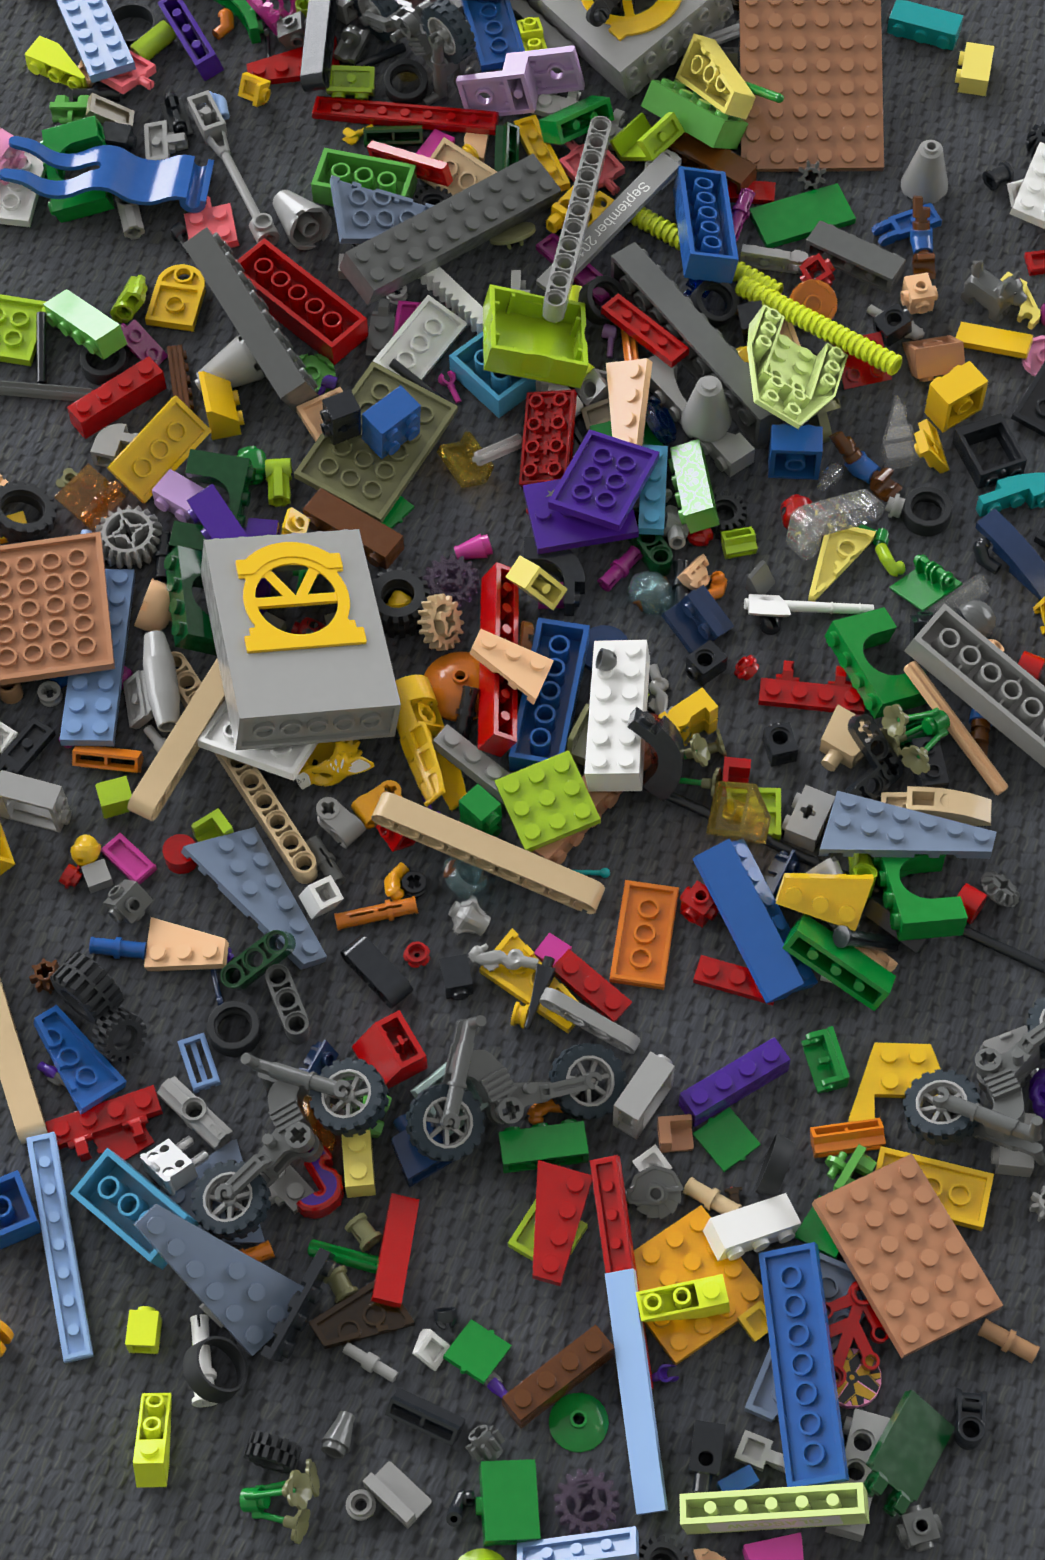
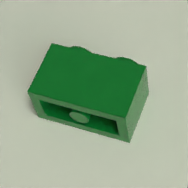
M477 784L459 800L460 822L498 837L502 830L501 803L482 786Z

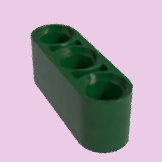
M633 507L634 514H635V518H636V522H637V526H638V523H639V508ZM639 534V537L628 539L632 546L640 550V554L643 555L641 560L650 573L656 577L667 576L671 572L673 553L661 535Z
M270 931L225 965L220 974L222 983L226 987L233 989L248 987L263 976L268 967L280 963L294 951L296 947L294 936L286 931ZM282 936L285 944L281 950H278L275 942L278 937ZM260 952L263 956V961L260 966L256 967L254 957ZM238 969L241 973V979L235 984L232 980V974Z

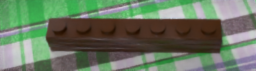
M182 345L167 346L173 396L176 395L190 409H194L193 400H190L192 390L191 387L188 388V384H191L190 375L186 374V372H189L188 362L185 363L187 359L186 350H183Z

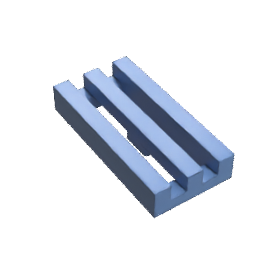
M201 1033L177 1041L194 1094L198 1093L199 1090H206L211 1086L221 1085L205 1034ZM201 1041L212 1073L213 1078L207 1079L195 1042ZM189 1044L202 1082L199 1083L196 1082L185 1046Z

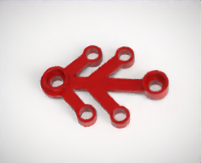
M857 1281L850 1285L847 1295L831 1302H826V1308L829 1310L828 1320L832 1317L833 1313L851 1307L847 1318L829 1325L830 1338L842 1334L833 1357L835 1374L838 1378L836 1382L837 1389L846 1380V1371L843 1366L853 1339L862 1356L861 1366L864 1370L874 1371L880 1364L879 1356L873 1352L859 1323L862 1312H864L872 1327L870 1337L874 1343L883 1344L889 1338L867 1298L866 1300L858 1299L857 1292L862 1290ZM875 1330H882L885 1334V1338H877L875 1335ZM872 1357L875 1360V1365L868 1366L865 1358Z

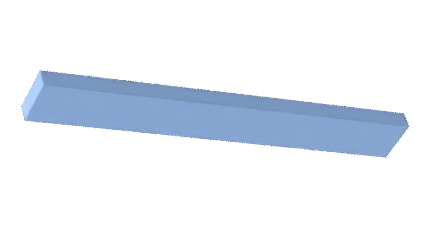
M55 1132L28 1137L26 1140L64 1363L91 1358L94 1357L56 1134Z
M627 1269L605 1273L636 1515L668 1511L644 1328L635 1293L639 1292L636 1270Z

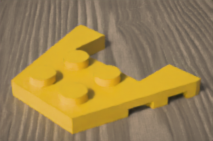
M875 1042L848 1122L874 1119V1097L905 1098V1091L907 1088H911V1082L914 1079H920L922 1074L926 1072L931 1074L935 1073V1070L940 1069L932 1045Z

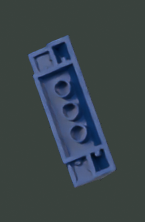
M729 838L696 855L693 861L766 1004L787 998L794 992L812 988L816 985L818 981L812 969L782 948L791 929L778 904H776V900L745 840L741 839L731 842Z

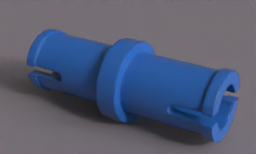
M91 937L89 954L111 955L114 959H120V957L145 959L147 942L126 941L122 937H116V939Z

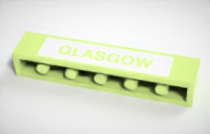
M863 1482L679 1494L680 1525L687 1535L870 1524L868 1493Z

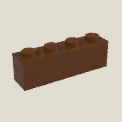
M686 132L667 148L682 158L681 166L725 172L727 186L728 180L736 184V194L738 195L742 188L745 190L753 181H756L757 165L738 156L729 149L712 148Z
M322 488L317 491L303 508V515L310 519L308 527L313 531L325 532L359 529L367 561L375 567L380 566L388 569L405 549L403 535Z
M595 1324L502 1397L503 1407L520 1429H522L614 1357L613 1344Z

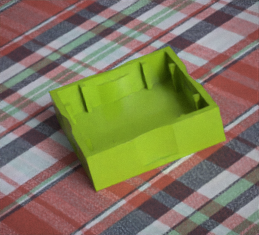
M490 284L483 304L484 370L581 389L589 366L588 347L584 334L586 327L585 303L568 300L563 320L554 323L547 321L543 317L544 296Z

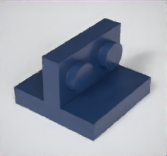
M704 585L691 591L680 602L661 615L690 654L710 639L714 642L734 627L733 623Z

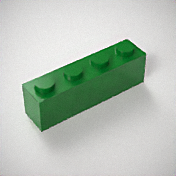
M803 914L789 931L782 947L785 951L873 1011L890 994L896 975L855 947H837L833 942V932L807 914Z

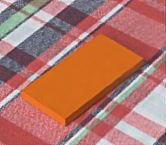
M625 880L609 982L664 990L679 887Z

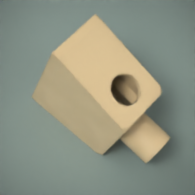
M837 705L820 744V751L826 754L821 764L829 771H835L840 763L853 768L864 757L848 731V722L856 714L840 705ZM859 722L861 725L859 731H864L862 728L864 722ZM873 741V743L871 744V749L878 743V741Z

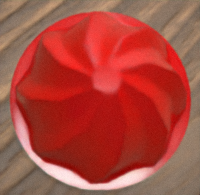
M711 528L691 534L688 532L687 539L694 546H706L713 539V532Z

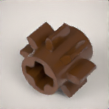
M43 958L42 962L37 964V966L32 965L35 974L29 976L31 984H36L35 988L38 993L46 990L49 994H52V990L55 989L50 976L59 968L57 960L51 963Z

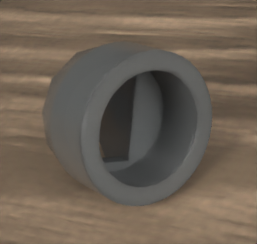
M601 648L596 658V669L612 670L617 665L616 654L611 650Z

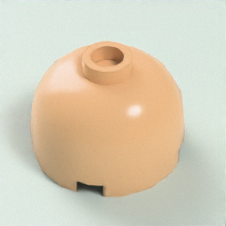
M154 579L151 580L136 619L135 627L145 631H160L166 628L169 621H172L169 611L170 596L165 583Z

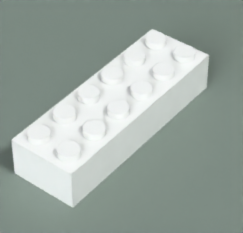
M647 640L594 641L585 761V778L588 792L642 791L645 740L630 730L627 724L630 713L636 707L643 712H647L650 669ZM601 648L611 650L616 654L617 665L612 670L596 669V658Z

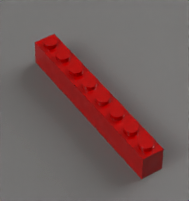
M496 562L481 578L480 629L518 645L519 587L506 578L512 567ZM479 663L478 750L502 757L517 742L518 688L514 690L508 685L509 681L499 673H493L482 663Z

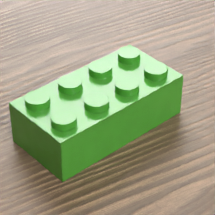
M662 78L661 81L651 80L641 107L660 118L668 112H674L686 133L712 148L737 150L748 125L741 118L724 114L696 92L687 89V86L677 79L674 82L666 78Z
M324 148L311 183L313 203L334 206L330 186L331 175L340 177V181L350 184L357 182L361 184V187L367 189H381L412 199L417 186V171L414 164Z

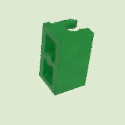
M833 1026L806 1034V1040L801 1041L817 1094L847 1087L850 1076Z

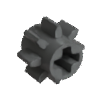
M807 160L805 168L799 167L798 170L803 175L798 177V182H805L804 189H807L809 186H814V189H817L819 181L821 183L826 182V179L821 177V174L826 172V168H819V160L815 164H811ZM809 170H812L813 173L818 172L815 180H812L811 177H806Z
M480 1425L470 1432L468 1439L471 1443L466 1446V1449L472 1458L480 1462L481 1460L495 1461L500 1457L503 1452L500 1444L505 1442V1439L498 1429L496 1430L493 1425L489 1428L487 1425Z

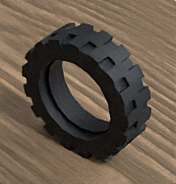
M18 481L15 484L8 482L5 486L1 485L0 538L4 537L11 543H14V541L23 543L46 539L48 533L51 534L57 514V506L53 504V497L51 495L48 496L45 489L42 487L39 489L33 483L28 485L23 481ZM22 502L35 507L42 514V518L34 523L22 524L7 518L1 509L7 504Z

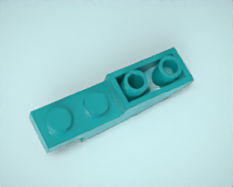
M1045 473L1021 474L997 480L995 491L978 497L976 505L978 515L980 517L985 516L994 509L1000 512L1008 507L1017 508L1024 502L1028 504L1030 509L1038 506L1039 508H1044Z

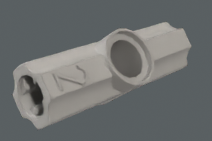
M115 196L124 236L131 240L139 239L145 233L139 205L129 203Z
M175 1076L168 1078L161 1085L157 1095L184 1120L187 1127L197 1132L215 1151L230 1142L231 1137L234 1135L233 1131L206 1106L203 1099L196 1097ZM193 1110L202 1111V1113L197 1117L189 1116L190 1112Z

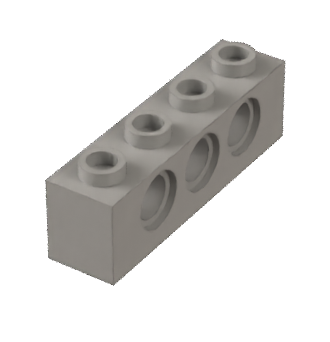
M856 1408L852 1417L846 1416L843 1434L848 1435L845 1445L847 1468L860 1470L863 1478L852 1480L849 1477V1481L834 1484L859 1482L864 1484L867 1476L872 1471L866 1463L890 1418ZM857 1439L865 1440L869 1445V1449L866 1451L858 1450L854 1446V1441ZM868 1497L869 1510H870V1505H871L872 1497H871V1498ZM866 1524L826 1526L825 1532L861 1542Z

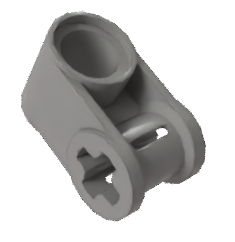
M325 797L317 803L318 824L337 843L341 842L340 845L343 848L349 847L366 830L362 821L350 813L336 799Z

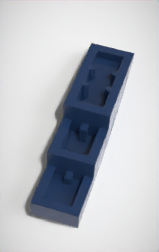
M996 509L992 510L976 522L975 528L993 544L992 551L1010 566L1009 572L1041 600L1045 596V562L1009 521Z

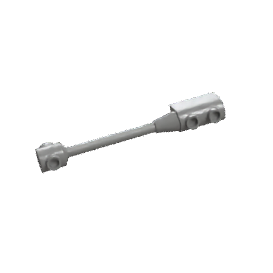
M209 90L187 97L189 111L206 144L223 160L252 217L249 228L257 244L265 238L272 245H276L280 240V234L273 223L272 217L267 213H260L230 155L226 123ZM206 103L205 107L201 110L196 109L198 104Z

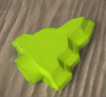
M143 275L131 276L124 290L110 311L112 320L115 322L128 323L145 302L148 287Z

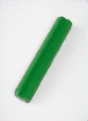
M312 1239L309 1243L307 1250L309 1256L315 1257L319 1248H323L336 1255L333 1261L338 1264L376 1274L378 1256Z

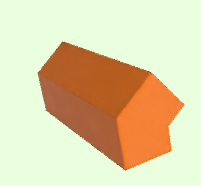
M76 745L72 750V766L141 773L144 759L142 751ZM81 755L104 757V762L80 758ZM111 759L134 760L135 764L111 763Z
M880 1118L810 1127L814 1159L828 1157L829 1155L836 1156L839 1155L840 1151L846 1154L854 1153L859 1144L864 1146L866 1151L878 1150L881 1146L885 1147L886 1145L884 1126Z

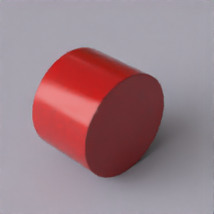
M1024 651L1018 665L1036 680H1039L1045 666V659Z
M176 834L168 838L163 845V856L166 865L170 871L176 874L189 873L197 866L195 861L191 858L187 859L181 853L183 846L195 843L190 836Z
M966 883L957 896H961L968 917L967 923L971 925L982 910L988 895Z

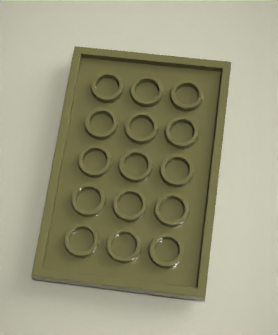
M372 361L352 389V393L361 408V435L333 445L330 438H325L322 432L294 472V478L316 490L320 488L326 490L382 523L457 414L458 406ZM401 385L421 405L420 432L413 440H407L400 445L396 453L393 455L388 454L381 459L362 440V413Z

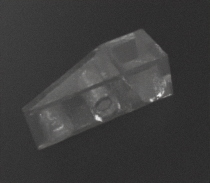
M895 395L882 441L880 456L884 468H890L894 470V473L915 470L920 457L914 448V430L912 425L907 422L906 406L901 404L899 395Z

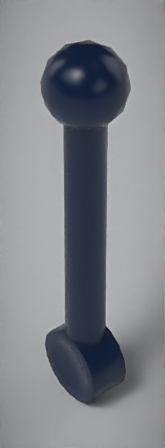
M210 969L219 1006L224 1002L216 969Z

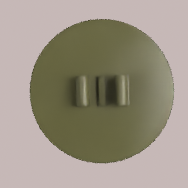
M522 222L491 238L489 242L493 245H507L510 250L512 249L510 244L516 242L523 246V240L533 235L536 228L531 222Z

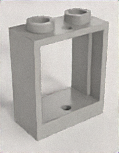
M1 770L0 816L61 833L63 826L69 824L72 815L62 786Z
M650 1051L614 1104L613 1126L636 1140L673 1087L675 1066L669 1058L662 1054L656 1055Z

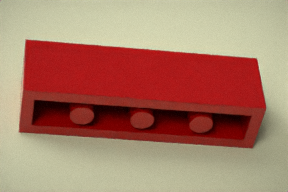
M150 356L146 357L69 405L67 409L71 424L84 439H87L165 390L167 387L163 371Z

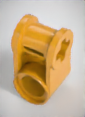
M392 780L384 781L368 793L359 796L352 803L351 809L362 821L366 829L375 827V822L371 816L383 792H390L402 797V790L397 782Z

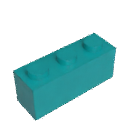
M896 0L889 16L887 33L896 37L915 40L918 43L934 45L941 49L954 50L961 31L964 15L906 0Z

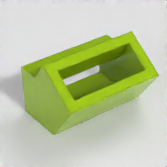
M752 526L721 532V546L725 559L756 554L758 548L756 534Z

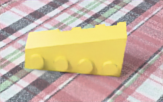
M693 34L675 78L724 114L746 120L755 101V95L715 39Z

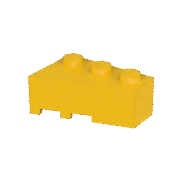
M784 873L775 899L776 904L839 926H847L850 930L856 931L874 877L873 874Z

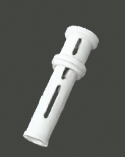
M200 1314V1327L197 1315L190 1317L192 1345L209 1337V1316ZM203 1345L199 1353L200 1367L205 1377L214 1384V1380L217 1379V1372L211 1365L210 1345ZM194 1392L195 1397L192 1398L193 1406L209 1407L218 1404L206 1401Z

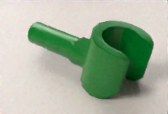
M862 523L857 525L858 528L876 531L873 540L875 546L880 543L888 545L889 533L885 528H879L877 531Z

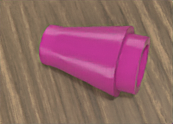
M480 533L466 542L454 546L458 561L488 558L487 555L493 554L488 534L481 536Z

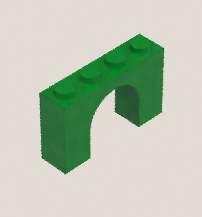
M95 115L41 130L43 140L40 143L59 153H79L96 146L106 145L103 126ZM43 162L48 180H65L66 170L51 167ZM101 190L87 191L65 199H51L48 202L51 215H55L60 223L115 209L113 194Z
M885 607L834 620L824 636L828 646L832 648L838 658L840 666L844 668L850 678L852 686L858 691L866 709L870 711L874 719L884 716L883 710L886 706L899 704L902 711L927 703L906 673L900 675L881 673L873 668L864 656V649L889 642L897 628Z
M915 854L914 858L871 857L873 866L876 867L878 872L876 877L877 885L883 889L884 907L888 908L890 912V926L892 930L896 931L899 941L963 935L968 917L961 896L935 899L922 898L909 892L900 880L909 874L942 871L946 854H940L939 858H929L928 854Z

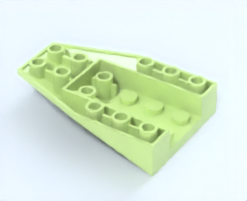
M763 305L749 324L747 352L754 403L799 429L836 396L848 355L839 347L832 346L829 343H826L817 356L814 355L809 349L794 343L786 335H781L780 330L785 317L776 309Z

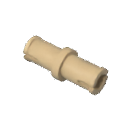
M693 1177L687 1181L684 1187L683 1194L704 1204V1208L709 1211L713 1209L720 1214L742 1208L741 1204H737L720 1194L721 1191L719 1189H711Z

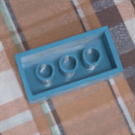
M109 1148L103 1152L70 1193L143 1257L162 1270L168 1263L133 1224L151 1207L158 1204L197 1227L199 1225L191 1215Z

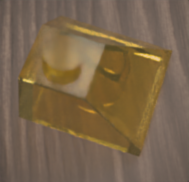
M717 781L706 834L734 840L744 839L745 842L766 844L771 816L758 786L751 783Z

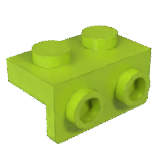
M332 65L330 85L326 89L327 94L335 98H345V95H352L358 100H368L369 96H374L375 67Z

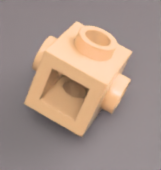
M928 273L904 277L900 294L903 306L906 305L910 314H923L933 311L934 302L938 299V292L936 286H932Z

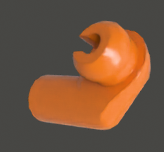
M721 571L712 573V581L708 589L715 600L723 597L727 587V579Z

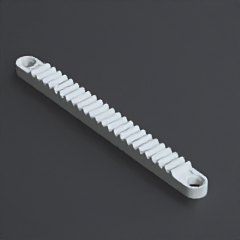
M441 267L420 277L421 284H427V290H433V295L439 296V301L445 302L446 308L452 307L454 314L458 313V317L462 320L464 319L467 326L471 325L472 332L477 331L478 335L483 331V307ZM536 380L535 392L571 390L568 386ZM578 396L575 418L582 413L581 408L584 407Z

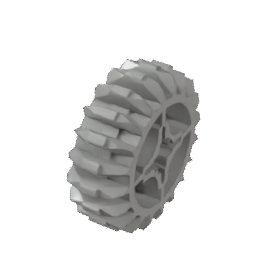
M128 504L125 510L118 507L116 513L108 511V518L101 517V524L96 525V532H101L104 561L107 560L110 566L116 564L119 569H122L124 565H127L128 569H132V565L135 564L141 569V562L143 561L150 564V557H153V553L157 551L156 545L160 544L161 541L157 536L161 535L163 531L162 525L158 522L155 514L151 515L148 508L142 511L139 505L135 509H131Z

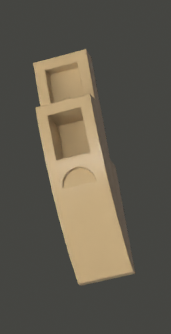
M907 786V792L881 793V802L972 826H991L992 800L979 795L944 788Z

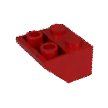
M400 1010L375 1022L352 1046V1050L358 1059H363L367 1064H371L383 1077L388 1089L428 1068L427 1056Z

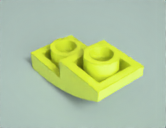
M527 17L522 20H516L525 51L547 49L539 17Z

